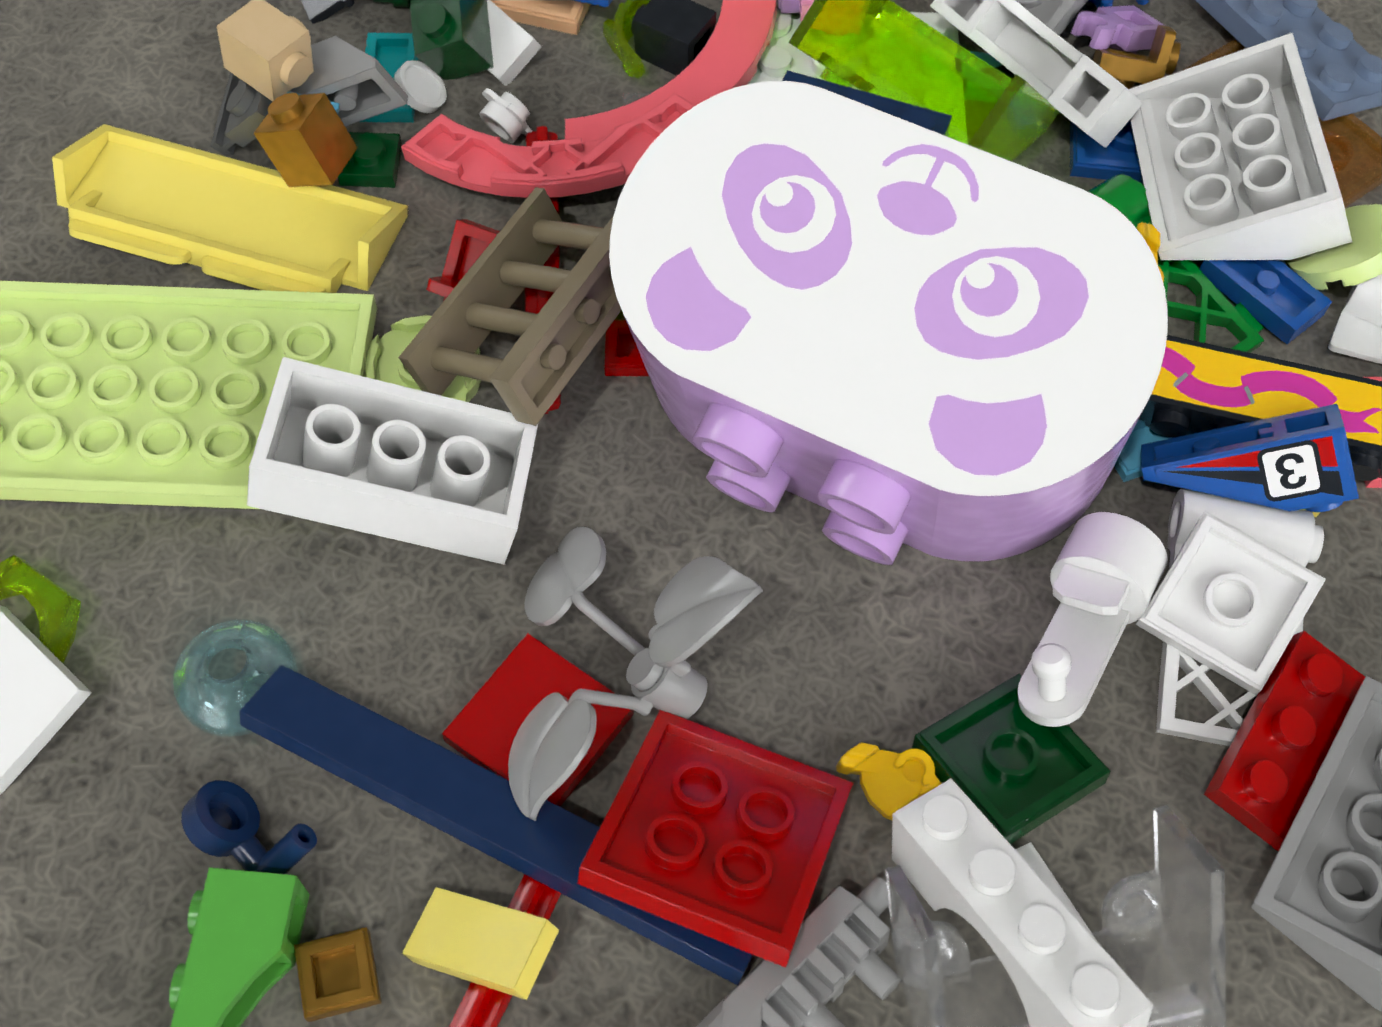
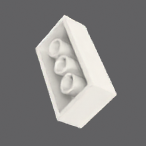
M283 357L249 466L247 506L505 564L518 529L538 424L534 426L517 422L510 412Z

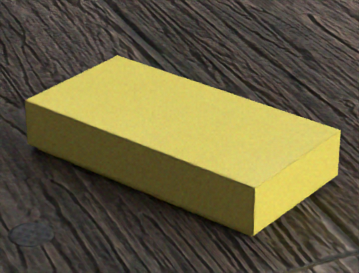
M436 887L402 954L421 966L527 1000L559 929L546 918Z

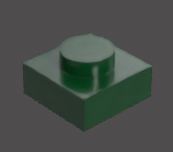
M349 132L358 148L338 176L340 186L396 188L402 151L400 134Z

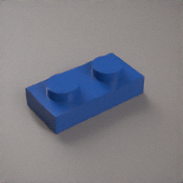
M1203 260L1199 268L1217 289L1236 304L1241 302L1259 323L1285 344H1289L1323 317L1332 303L1329 298L1313 288L1280 260Z

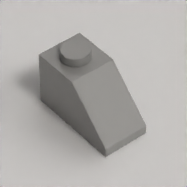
M337 36L311 45L314 72L309 75L308 79L301 86L290 90V92L303 95L325 93L331 102L340 103L339 117L344 126L401 107L408 102V95L377 59Z

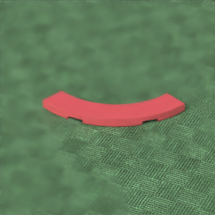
M723 0L718 22L707 44L694 61L679 75L651 94L628 105L590 116L565 119V139L581 137L583 143L606 137L616 129L615 127L642 116L660 105L674 93L697 105L716 94L747 85L756 74L757 63L767 45H770L777 16V0Z
M674 93L660 105L642 116L615 127L616 129L606 137L583 143L581 137L533 141L532 147L504 144L501 142L500 137L474 131L440 114L403 144L401 149L405 160L425 173L447 183L477 192L527 198L535 187L544 188L549 198L587 194L625 184L635 165L651 143L670 124L696 105Z

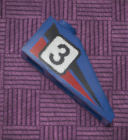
M1338 404L1141 445V470L1144 480L1286 511L1305 509L1309 512H1325L1341 506L1344 501L1359 499L1345 426Z

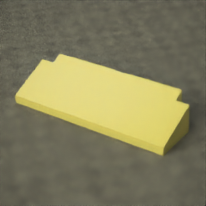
M106 124L101 125L52 157L57 205L68 208L69 234L72 237L167 264L189 263L201 267L202 272L209 276L259 290L337 293L340 285L343 284L368 291L408 216V205L333 185L288 187L277 170Z

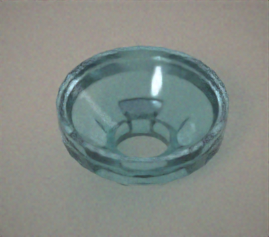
M238 619L216 623L197 634L180 653L174 666L172 680L174 695L182 714L193 726L206 733L221 737L253 733L240 726L239 711L281 664L298 673L296 658L289 644L274 629L261 622ZM228 648H236L246 653V664L236 676L226 680H219L209 675V663L218 652Z

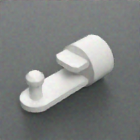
M1096 512L1082 517L1074 526L1050 573L1053 596L1061 603L1037 649L1033 652L1032 659L1018 685L1019 706L1024 715L1031 721L1043 726L1059 727L1077 720L1084 713L1126 625L1139 620L1144 614L1165 571L1168 557L1160 539L1140 522L1116 513Z

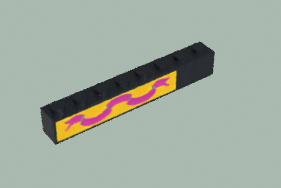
M1167 335L1165 354L1158 379L1138 419L1145 421L1146 426L1150 427L1156 434L1175 438L1338 404L1345 426L1355 480L1369 481L1382 478V381Z

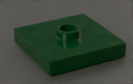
M1020 673L915 734L912 744L913 749L925 751L932 758L935 766L934 774L944 783L951 778L1009 844L1104 785L1111 772L1068 725L1059 727L1043 726L1031 721L1024 715L1018 702V685L1022 678Z

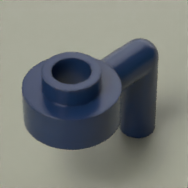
M215 780L206 783L185 804L182 810L181 822L183 830L195 847L206 854L216 857L233 855L245 871L286 874L317 844V836L314 830L308 825L297 824L268 851L255 836L260 825V814L255 801L243 788L229 781Z

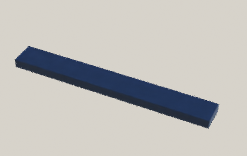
M282 664L239 711L240 726L733 984L739 985L753 957L752 954L577 884L580 866L600 828L593 823L548 800L541 806L536 821H533L526 817L519 809L512 795L509 781Z

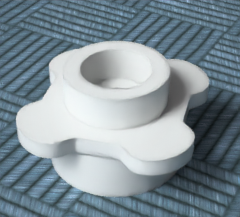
M489 88L482 92L489 102L481 110L479 116L493 132L510 143H514L521 133L526 136L528 132H533L526 123L530 113L519 99L508 92H504L499 97Z

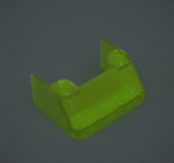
M815 0L789 40V43L825 66L820 75L825 81L850 88L855 86L861 91L952 115L947 137L1011 162L1047 131L1059 113L1026 80L1018 75L1011 79L891 0Z

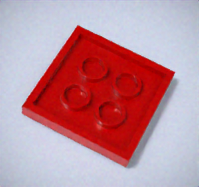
M660 710L580 866L577 884L786 968L853 782Z

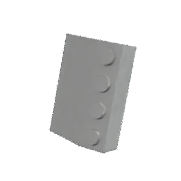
M1366 676L1251 908L1371 1006L1382 1012V683Z

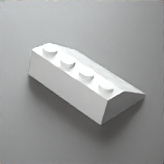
M1293 33L1129 89L1143 102L1142 106L1130 120L1146 189L1152 225L1161 233V245L1158 249L1161 260H1293L1352 242L1343 198Z

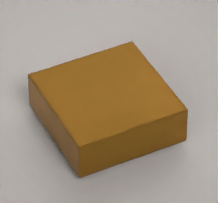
M367 927L294 945L304 1019L307 1022L381 1004L371 935Z

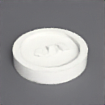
M410 60L405 62L396 71L394 80L408 95L407 104L423 113H433L444 104L447 97L445 85L440 76L425 63Z

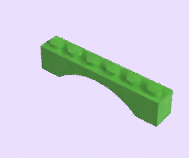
M209 867L204 890H197L188 911V932L193 936L186 964L180 963L176 967L170 984L169 1004L170 1008L174 1010L171 1027H240L265 993L295 966L294 945L300 943L310 895L296 875Z

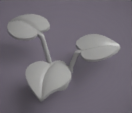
M583 526L576 527L566 534L559 544L558 552L551 554L544 561L531 580L525 596V613L528 619L538 626H549L557 622L574 603L580 611L634 655L626 672V679L631 684L634 696L578 689L569 700L563 695L554 692L546 696L534 707L523 721L513 740L508 761L510 788L521 812L526 817L536 821L543 803L567 780L586 755L596 733L597 717L595 709L591 704L633 709L642 716H647L652 707L685 719L694 715L705 699L708 684L705 676L693 669L691 664L685 661V659L702 647L756 596L763 592L759 584L736 571L719 558L704 556L692 560L675 574L659 595L654 607V617L657 624L648 633V637L651 640L649 648H644L589 602L582 593L600 576L605 567L606 547L602 537L594 530Z

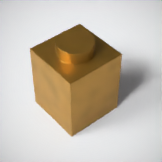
M291 92L276 98L269 105L268 114L254 132L255 137L288 187L333 185L358 148L325 93L298 95Z

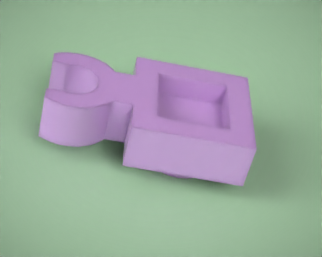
M1134 5L1098 7L1096 13L1090 11L1079 12L1071 34L1074 36L1092 37L1089 46L1093 49L1104 50L1110 47L1111 49L1136 54L1138 50L1151 49L1158 25L1163 24Z

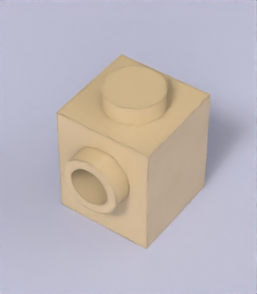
M251 0L217 25L224 68L271 101L286 94L291 89L301 86L308 79L309 75L314 72L309 30L297 18L287 16L265 0Z

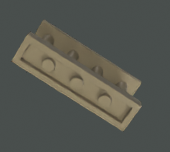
M535 187L398 357L419 388L424 392L442 395L457 375L489 382L494 385L517 422L536 426L622 310L616 297L609 259L613 217L604 228L562 222L545 189ZM557 246L587 250L572 270L543 266ZM525 287L554 292L538 314L509 309ZM491 331L521 336L504 359L475 353Z

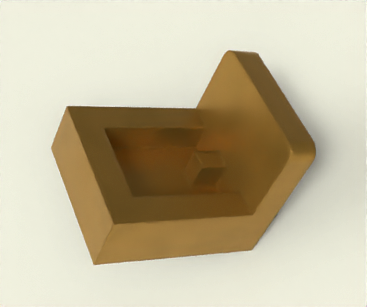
M1158 25L1149 56L1110 48L1104 50L1096 49L1093 61L1126 88L1131 89L1134 88L1135 82L1145 84L1163 78L1165 74H1173L1179 59L1181 43L1175 41V30L1168 26Z

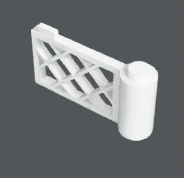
M1182 488L1174 498L1168 525L1167 548L1170 550L1169 568L1205 511L1305 568L1307 563L1314 564L1320 557L1324 541V531L1322 526L1315 525V518L1312 512L1306 510L1286 511ZM1303 620L1294 635L1303 631ZM1163 641L1156 732L1230 746L1244 721L1236 710L1254 699L1258 693L1254 695L1251 692H1247L1230 704L1205 674L1211 670L1203 664L1198 666L1190 656ZM1180 666L1182 670L1186 673V676L1178 681V670ZM1192 682L1219 712L1205 723L1175 718L1176 695ZM1225 719L1233 729L1215 725Z

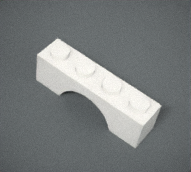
M934 0L930 5L1105 148L1143 104L1128 88L1085 54L1057 35L1016 0Z
M951 778L893 813L892 860L934 911L947 908L956 912L968 921L985 939L1011 977L1024 1005L1030 1027H1147L1153 1008L1151 1001Z

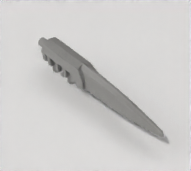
M876 877L857 897L841 886L832 890L804 918L786 968L763 959L696 1027H846L825 1007V1004L829 1000L834 1002L843 993L844 985L854 975L881 1000L888 997L901 981V977L878 956L888 946L890 928L878 916L897 898L893 888L884 879Z

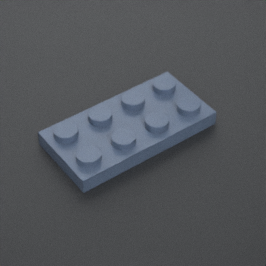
M1195 0L1245 48L1293 33L1315 109L1322 121L1382 106V59L1369 54L1353 39V33L1346 26L1334 22L1317 7L1318 3L1316 0Z

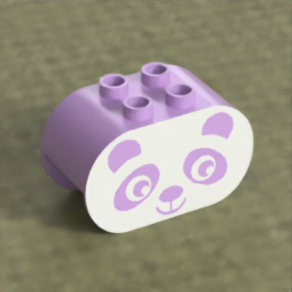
M793 81L751 83L716 94L697 104L670 124L651 143L629 175L614 212L610 233L609 259L617 300L660 404L668 418L681 435L694 447L715 459L706 476L707 480L718 490L733 499L766 512H774L785 490L829 509L831 512L822 528L823 534L842 548L876 563L892 565L902 543L931 556L958 561L1004 559L1041 546L1061 534L1090 507L1100 493L1145 408L1160 373L1168 331V310L1164 284L1153 253L1143 236L1118 209L1102 198L1081 188L810 84Z

